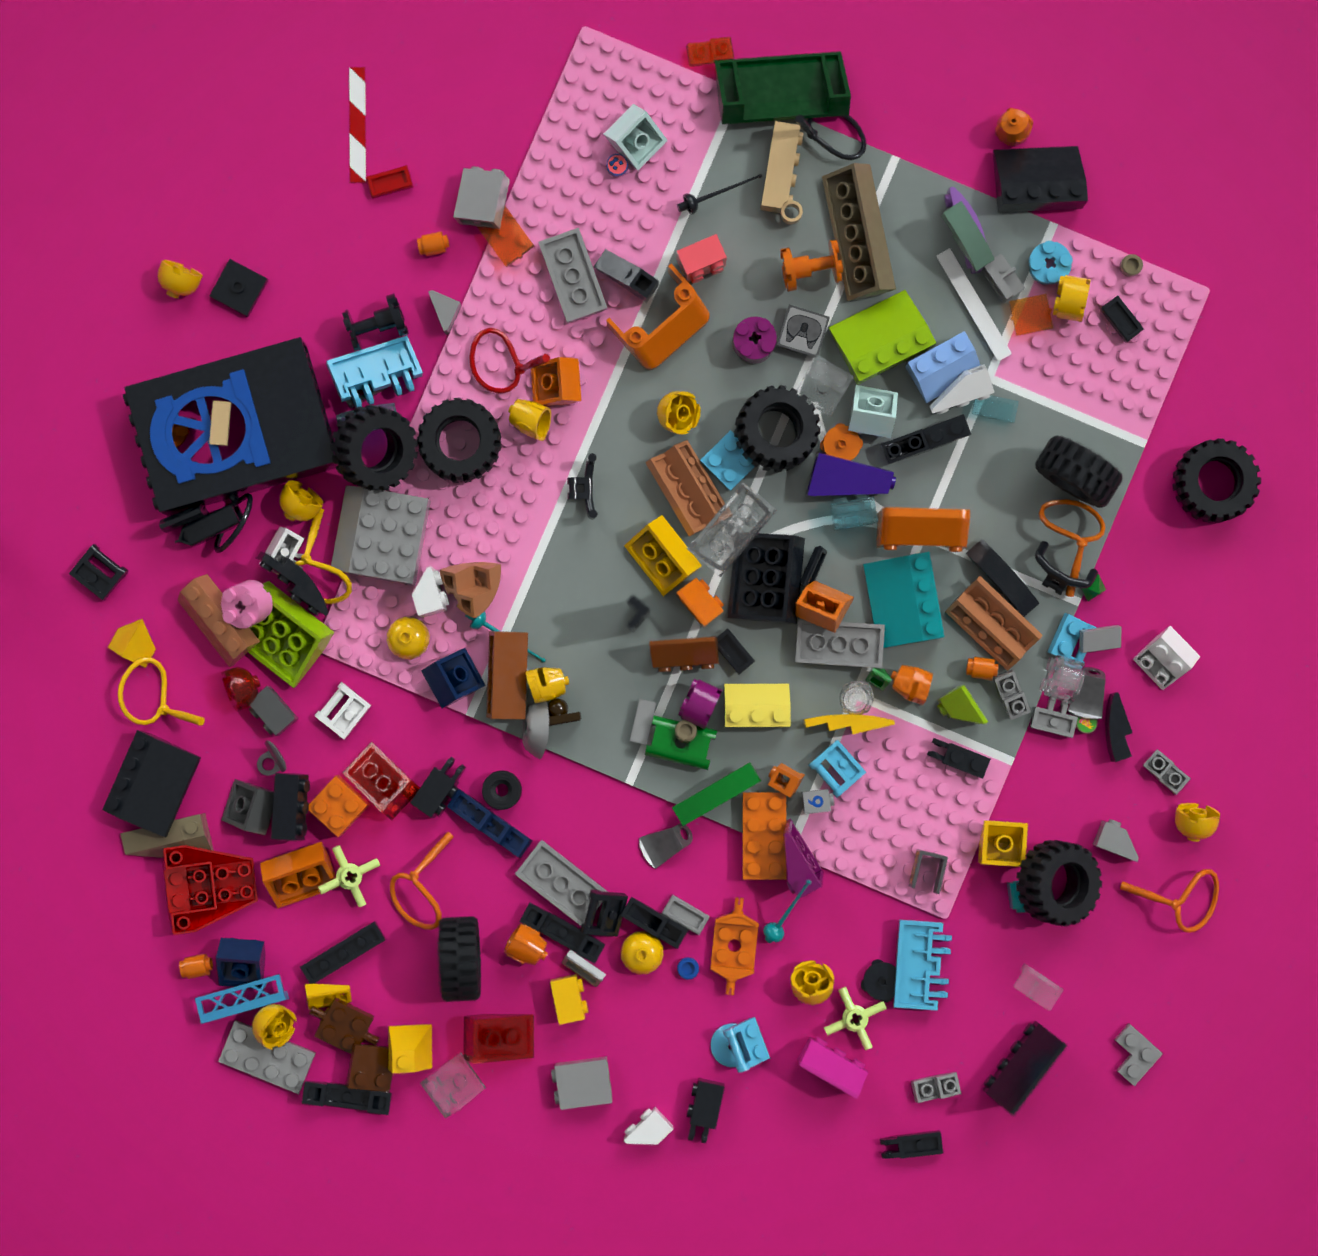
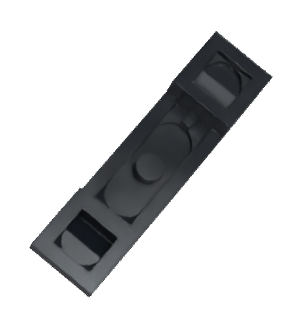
M983 539L965 553L1007 597L1009 603L1023 617L1039 604L1038 600L1017 574Z
M531 902L519 921L575 951L576 954L594 964L606 945L592 935L580 932V928Z
M305 1081L302 1104L336 1106L365 1110L368 1113L389 1115L392 1093L350 1089L346 1087V1084Z

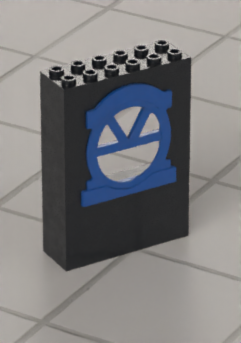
M301 337L124 387L126 392L123 394L126 406H130L132 413L129 415V420L132 427H136L137 431L135 441L138 448L141 447L143 456L140 457L144 469L147 468L149 474L146 477L149 488L153 489L155 495L152 498L153 505L156 510H159L160 513L166 516L174 515L200 503L203 507L227 500L230 497L241 496L245 493H252L287 483L290 480H297L332 470L338 466L332 461L334 452L331 451V444H334V439L332 438L331 428L307 344ZM214 396L229 400L239 408L245 419L246 431L241 446L234 454L223 461L218 445L209 444L211 419L204 397ZM196 400L202 421L181 417L178 413L188 403ZM174 424L204 431L184 453H180L174 444L172 436ZM208 441L213 463L203 464L191 461V457Z

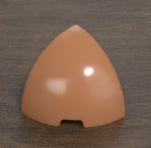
M491 562L462 563L440 569V575L447 594H453L458 601L457 607L466 615L476 618L489 607L497 593L501 577V564Z

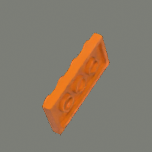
M743 792V880H786L784 837L786 827V795L781 792Z

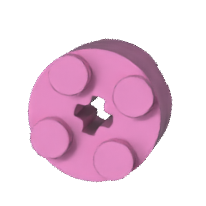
M247 580L225 590L221 600L224 621L237 628H248L265 620L273 608L270 592H266L263 588L264 585L256 580Z

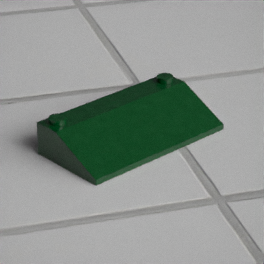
M841 51L715 60L718 102L722 125L792 120L797 115H803L804 118L849 115L851 93Z

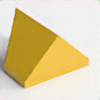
M143 619L118 628L108 646L109 649L132 662L144 657L152 658L156 651ZM145 662L140 665L146 668L149 663Z

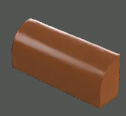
M489 631L487 718L525 719L528 632Z

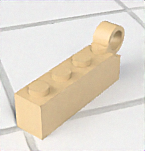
M775 121L761 210L781 213L782 220L786 224L793 225L800 221L803 213L802 206L797 201H793V195H789L790 187H795L797 174H793L794 166L799 164L800 153H796L797 145H802L803 132H800V126L797 124ZM788 207H795L799 215L791 219L785 215L784 211Z

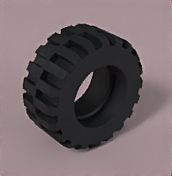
M779 385L777 389L774 386H768L765 390L760 389L755 392L739 411L735 421L737 427L734 430L735 437L738 438L736 444L738 449L742 448L744 450L742 455L745 459L751 458L753 460L751 464L755 467L761 465L763 466L762 470L768 472L770 469H774L775 472H782L783 469L788 471L801 464L817 445L819 440L817 436L820 434L821 428L817 426V423L820 421L819 415H814L813 411L816 409L814 404L811 403L809 405L806 402L808 397L804 394L799 396L797 394L798 390L792 388L788 391L786 386ZM765 412H781L791 419L796 430V437L792 444L787 447H777L769 444L762 437L758 421Z
M454 398L451 401L446 399L442 401V404L434 405L431 408L432 411L424 415V421L418 428V450L425 464L440 478L459 483V481L471 482L472 479L483 477L482 474L486 471L489 472L492 469L493 463L497 462L499 458L498 453L501 451L502 445L501 433L492 414L483 405L477 404L470 399ZM455 421L469 422L477 429L480 436V443L476 453L466 460L457 461L450 459L440 448L439 439L442 430L448 424Z
M366 405L365 408L357 407L354 409L355 413L348 412L344 416L346 419L344 421L340 420L337 424V427H339L338 431L333 432L332 438L335 439L334 444H331V451L334 452L332 461L338 465L336 466L338 473L343 475V478L348 482L371 491L389 490L390 486L396 487L399 485L400 479L405 480L409 476L407 474L408 470H413L415 465L413 460L418 455V452L415 451V447H418L417 439L413 437L416 433L414 428L409 426L410 422L396 411L374 405ZM381 428L387 438V451L377 465L368 468L362 459V445L369 433Z
M1056 435L1050 438L1035 462L1036 470L1045 479L1071 496L1097 508H1103L1108 505L1122 482V473L1109 461L1089 448L1063 436Z
M1218 438L1216 440L1204 441L1188 450L1183 455V458L1178 461L1176 465L1178 468L1173 473V478L1175 479L1173 491L1177 490L1178 496H1176L1177 502H1182L1184 505L1182 509L1185 512H1191V517L1195 519L1200 518L1203 522L1207 523L1224 522L1245 513L1246 509L1254 504L1253 499L1258 497L1260 490L1257 489V486L1261 484V477H1257V472H1260L1259 465H1254L1253 460H1255V457L1252 454L1248 455L1246 453L1247 448L1243 445L1238 447L1235 441H1225ZM1211 461L1225 464L1234 476L1235 485L1233 493L1222 501H1214L1208 498L1199 486V471L1203 465Z
M1047 840L1042 844L1035 845L1033 847L1034 851L1030 850L1025 855L1027 858L1022 860L1020 864L1021 870L1017 872L1019 883L1016 884L1017 892H1020L1018 896L1020 903L1024 904V910L1036 920L1063 927L1078 924L1081 922L1080 919L1084 920L1090 915L1089 911L1094 910L1096 907L1095 902L1099 900L1101 895L1099 889L1102 888V881L1100 880L1102 875L1100 868H1097V860L1095 857H1092V853L1088 849L1074 843ZM1063 865L1067 875L1066 887L1062 895L1055 900L1051 889L1052 880L1056 871Z
M473 916L443 918L439 921L438 929L441 997L446 1002L477 1000L481 994V951L478 919Z

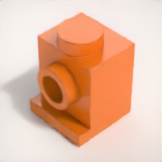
M781 763L779 766H774L770 771L768 777L771 780L768 785L791 798L796 793L805 774L799 773ZM783 775L787 776L789 780H785Z

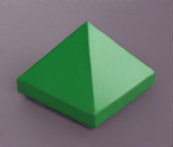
M1099 574L1090 587L1081 588L1087 601H1090L1106 590Z
M873 668L865 680L884 691L892 678L885 669Z

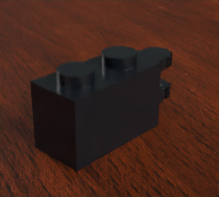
M453 757L446 761L442 769L434 767L410 802L431 818L441 816L446 809L444 804L448 798L452 799L459 789L457 787L459 784L458 780L466 767L462 764L457 768L452 777L449 776L447 772L455 762Z
M699 1078L698 1083H693L691 1096H695L693 1105L689 1104L686 1116L690 1118L691 1124L688 1140L693 1141L696 1126L704 1127L701 1134V1143L705 1144L709 1128L716 1130L725 1088L724 1083Z

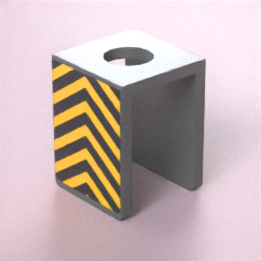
M917 849L909 887L915 888L922 856H932L940 858L933 892L939 894L948 857Z

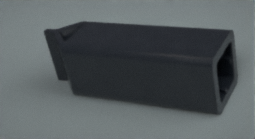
M231 503L184 526L179 539L175 543L197 546L237 527L243 516L239 505Z

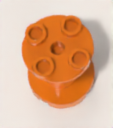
M829 240L830 256L809 259L808 255L792 258L789 247L780 249V258L784 259V262H782V272L787 292L797 290L796 279L811 277V272L832 269L835 282L839 283V281H842L841 273H843L842 261L838 260L837 253H839L837 240Z

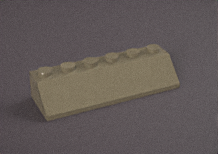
M853 163L822 176L834 239L837 240L839 247L838 258L842 261V278L847 301L879 296L896 290L870 164Z

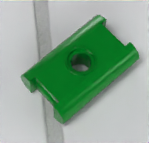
M654 715L652 726H656L652 745L646 746L645 755L708 770L710 760L706 759L710 740H715L717 730L706 727L702 729L696 726L697 734L695 739L687 743L685 748H678L675 745V728L680 721Z

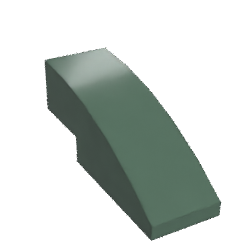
M962 201L943 212L942 219L953 233L952 237L976 272L995 260L982 233Z

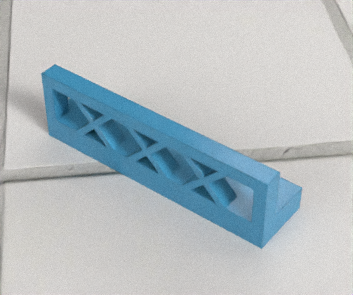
M278 974L195 998L201 1024L284 1001L289 999L288 992L284 991L281 976ZM276 980L279 993L271 995L265 992L264 988L267 983ZM263 984L261 989L258 988L256 985ZM249 987L259 991L255 999L251 1001L243 997V994ZM242 990L241 993H240V995H239L238 993H236L235 991ZM228 993L238 997L234 1005L230 1007L222 1003V1000ZM261 993L266 995L265 997L259 998ZM221 996L220 999H219V1001H218L217 999H215L214 997ZM210 999L217 1003L212 1012L204 1013L202 1001ZM240 1000L245 1001L244 1003L238 1004ZM219 1006L224 1007L223 1009L217 1010Z

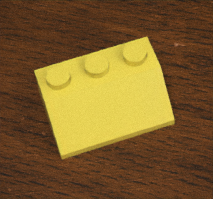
M724 684V727H791L789 684Z

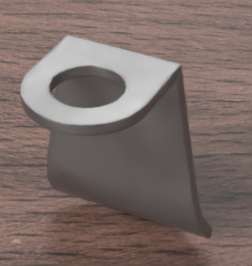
M1092 667L1083 668L1082 677L1067 710L1069 713L1083 719L1097 720L1102 718L1106 680L1103 671ZM1088 671L1096 672L1099 675L1091 674Z
M267 740L265 746L268 751L259 757L257 768L262 774L269 776L280 770L283 772L287 768L279 750L272 742ZM266 758H271L275 762L274 768L270 771L265 770L262 766V762Z
M680 823L673 828L640 837L639 846L646 861L656 869L684 847L691 844L693 836L687 825L682 826ZM681 829H684L688 835L687 840L683 839V837L681 836Z

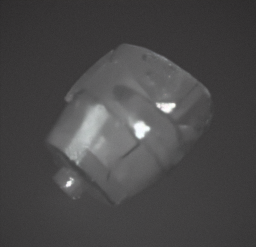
M860 680L848 682L842 686L839 694L840 705L844 713L862 715L869 712L872 707L874 695L869 682Z

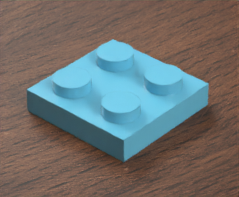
M731 430L700 460L729 491L755 468L751 464L753 460L751 458L745 459L742 455L744 450L742 448L738 449L736 444L738 438L735 437Z

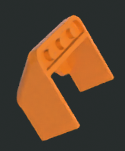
M672 263L668 265V274L678 284L674 291V299L680 308L648 335L641 327H631L623 333L610 317L606 320L607 327L637 361L648 370L656 369L709 321L708 309L695 289Z
M882 508L877 513L876 548L884 546V550H897V546L902 545L945 546L949 548V552H962L963 549L967 548L970 510Z

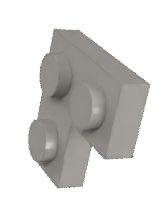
M1129 1023L1114 1039L1130 1053L1117 1071L1135 1086L1163 1053Z

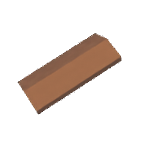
M688 440L674 445L663 454L645 462L689 537L731 514Z
M981 576L969 585L945 611L1007 671L1043 636Z

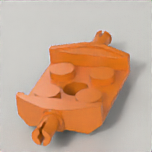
M735 897L732 913L715 918L710 969L726 978L725 994L729 995L730 988V994L734 995L735 982L738 979L754 974L759 923L743 914L744 898H740V904H738L739 897ZM733 939H737L741 943L740 949L737 951H731L728 948V943Z

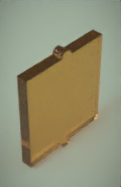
M1047 294L1009 301L1012 314L1010 320L1013 321L1016 336L1053 329L1050 314L1052 309H1049Z

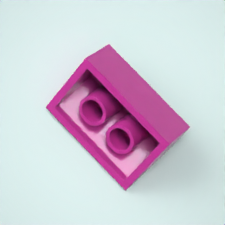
M817 1036L815 1039L809 1037L797 1058L799 1065L857 1099L868 1074L864 1068L865 1064L855 1058L853 1061L847 1059L845 1052L836 1047L834 1050L827 1047L828 1043Z

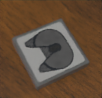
M789 305L776 347L817 359L830 317Z

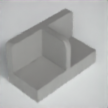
M999 254L994 258V261L984 266L981 271L1002 302L1005 303L1023 291L1025 287L1015 274L1016 268H1011L1004 256Z

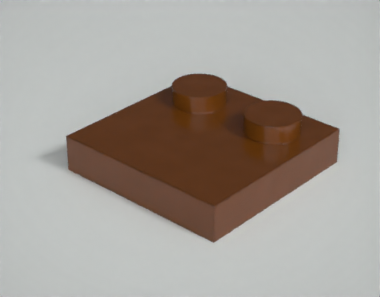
M353 1043L346 1087L350 1089L390 1092L393 1073L388 1070V1047Z

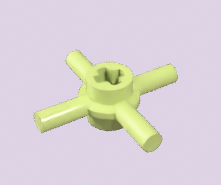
M340 845L333 847V853L340 867L337 870L335 879L318 886L319 892L322 895L341 886L344 889L351 890L358 907L366 905L358 885L361 883L362 874L380 866L378 859L375 858L358 867L347 862ZM347 872L353 873V876H351L352 880L350 881L345 879Z
M846 987L840 988L838 991L846 1009L843 1012L842 1020L824 1027L827 1036L843 1028L857 1032L864 1050H868L873 1047L865 1031L868 1017L886 1010L884 1001L864 1009L859 1005L853 1004ZM856 1013L857 1016L861 1015V1017L858 1018V1023H854V1021L850 1022V1020L853 1018L852 1014Z

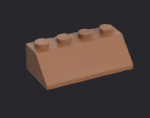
M208 574L194 578L180 591L177 601L227 665L232 667L260 641L249 627L237 628L224 621L221 608L223 593Z

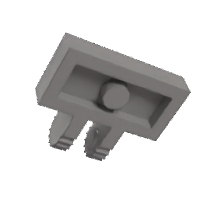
M1051 693L1047 709L1034 707L1030 728L1073 738L1078 717L1066 714L1069 697H1063L1060 712L1053 711L1056 694Z

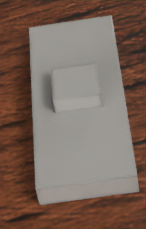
M639 699L630 741L647 745L656 702Z

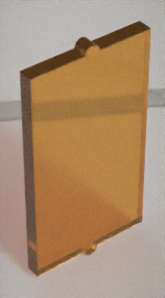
M506 206L504 207L500 229L477 226L506 267L518 258L522 259V255L534 247L532 241Z

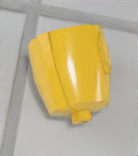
M517 399L508 410L510 413V424L522 434L544 441L551 423V409L534 401Z
M541 667L526 671L527 681L535 704L551 701L566 694V685H569L568 676L564 677L561 668Z

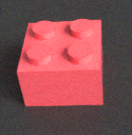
M717 234L677 250L676 260L684 278L688 282H692V284L703 280V276L709 273L716 275L724 270L723 267H726L727 257Z

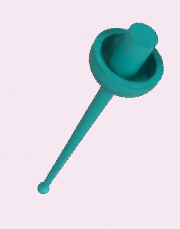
M485 611L476 618L465 615V617L472 621L470 625L472 629H479L485 626L491 631H500L486 622ZM528 649V653L540 659L541 662L546 661L545 658H541L540 656H538L537 654Z
M810 880L806 881L805 886L779 922L766 924L763 932L768 943L782 941L784 938L782 924L806 887L811 883Z

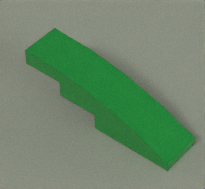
M749 762L672 808L682 826L759 783L761 780Z

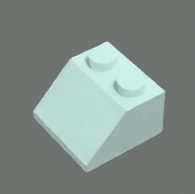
M635 104L604 133V136L611 145L636 170H639L668 141L649 114Z
M856 385L848 431L891 438L896 420L898 392Z

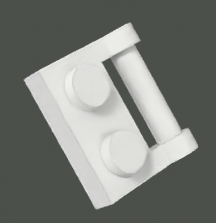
M340 682L337 686L338 690L321 711L318 710L314 716L341 738L346 739L372 705L346 684ZM345 694L348 695L350 698L334 718L330 720L327 716Z

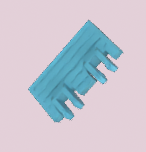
M408 336L326 361L341 401H347L352 398L356 408L362 407L361 399L357 393L361 389L368 404H374V398L368 384H371L374 392L392 385L396 396L402 395V388L399 385L398 377H403L406 388L409 392H412L415 388L408 371H411L414 379L423 375Z
M899 919L893 1007L938 1010V1001L929 1000V997L948 998V992L929 990L930 983L949 984V979L930 977V975L940 976L941 957L931 956L932 953L951 954V949L947 947H932V940H952V935L933 934V932H943L942 922Z

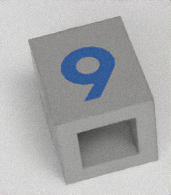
M829 789L801 792L804 814L831 811V806H834L833 793H829Z

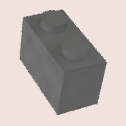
M266 686L248 702L251 706L249 711L255 718L258 719L260 717L264 721L263 727L270 735L274 733L276 736H279L299 719L271 686Z

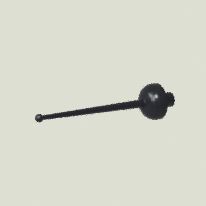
M762 174L697 199L692 194H684V202L677 204L679 212L688 210L689 214L692 215L698 210V203L757 178H762Z

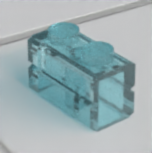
M862 494L855 496L856 500L847 501V497L834 499V503L830 505L834 531L877 524L878 517L874 497Z

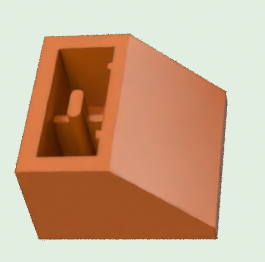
M813 581L804 588L796 602V616L835 633L854 597L820 582Z

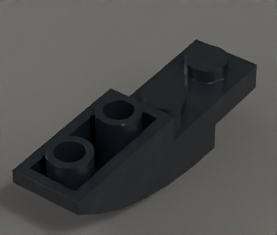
M962 414L881 445L888 464H892L945 446L972 434L965 415Z
M262 551L258 554L256 559L261 561L260 566L268 572L275 571L279 574L277 576L279 580L287 585L289 584L286 590L291 593V599L299 604L302 601L308 605L307 610L316 616L319 613L325 616L328 614L320 591L311 578L295 562L284 556L279 562Z

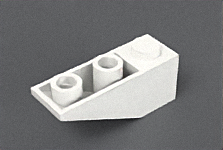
M985 364L963 371L929 406L932 414H942L949 411L950 407L956 405L957 407H963L968 405L971 400L977 398L978 400H984L989 398L990 394L995 393Z

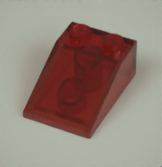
M373 742L342 772L380 812L391 820L414 798L420 789Z
M478 1014L464 1016L465 1060L477 1064L534 1058L533 1014Z

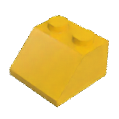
M984 820L979 841L978 863L1020 867L1022 860L1026 859L1028 823Z

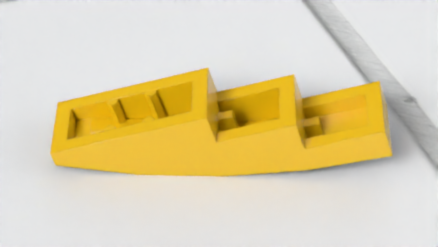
M855 714L825 715L803 719L805 728L826 723L828 731L849 727L851 734L895 725L894 720Z

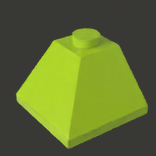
M965 685L957 686L937 699L939 702L937 707L943 716L947 715L948 718L974 724H986L988 722Z

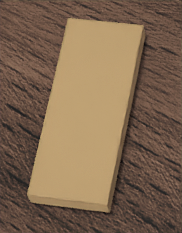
M213 401L210 445L228 446L231 402Z

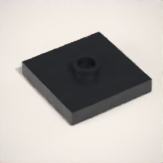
M229 259L210 297L249 317L268 279Z

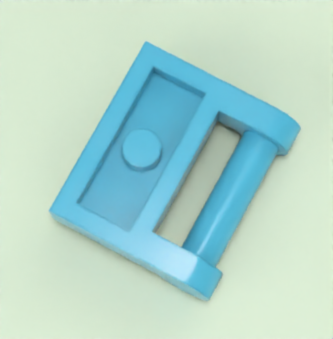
M1064 613L1047 653L1076 667L1083 668L1085 663L1083 660L1086 653L1078 650L1075 658L1071 655L1080 637V630L1097 627Z
M839 740L831 744L808 765L812 770L815 769L830 786L836 798L866 773ZM826 759L845 782L839 785L821 762Z
M755 1017L723 1031L724 1037L728 1038L735 1057L738 1073L744 1072L770 1058ZM735 1034H737V1036H738V1039H739V1041H740L742 1050H743V1052H744V1055H745V1058H746L747 1061H745V1059H744V1057H743L742 1051H741V1049H740V1046H739V1043H738V1041H737V1038H736V1035H735Z

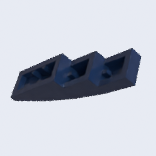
M461 789L457 791L447 805L449 809L519 858L522 857L533 841Z

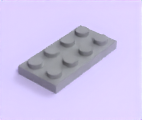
M579 228L538 242L567 324L608 310Z
M798 619L795 663L882 668L885 625L841 622L834 633L806 620Z
M543 840L538 843L515 873L516 876L580 926L585 922L591 899L589 898L590 890L596 889L608 892ZM599 901V902H598L597 909L599 908V906L602 904L603 901Z
M235 1020L218 1062L299 1094L316 1052L289 1041L282 1047L275 1046L270 1050L256 1040L252 1032V1026Z

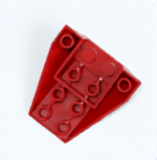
M187 845L163 848V874L167 909L173 935L196 932L258 901L253 858Z

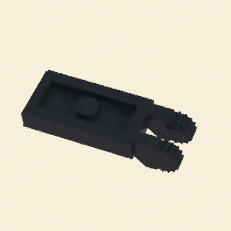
M933 738L932 743L934 745L944 747L947 750L944 756L934 751H928V756L938 759L943 764L981 779L984 778L991 760L990 758L955 744H948Z
M940 1130L880 1139L881 1145L898 1144L899 1151L893 1150L882 1153V1158L884 1159L898 1157L903 1159L943 1154Z

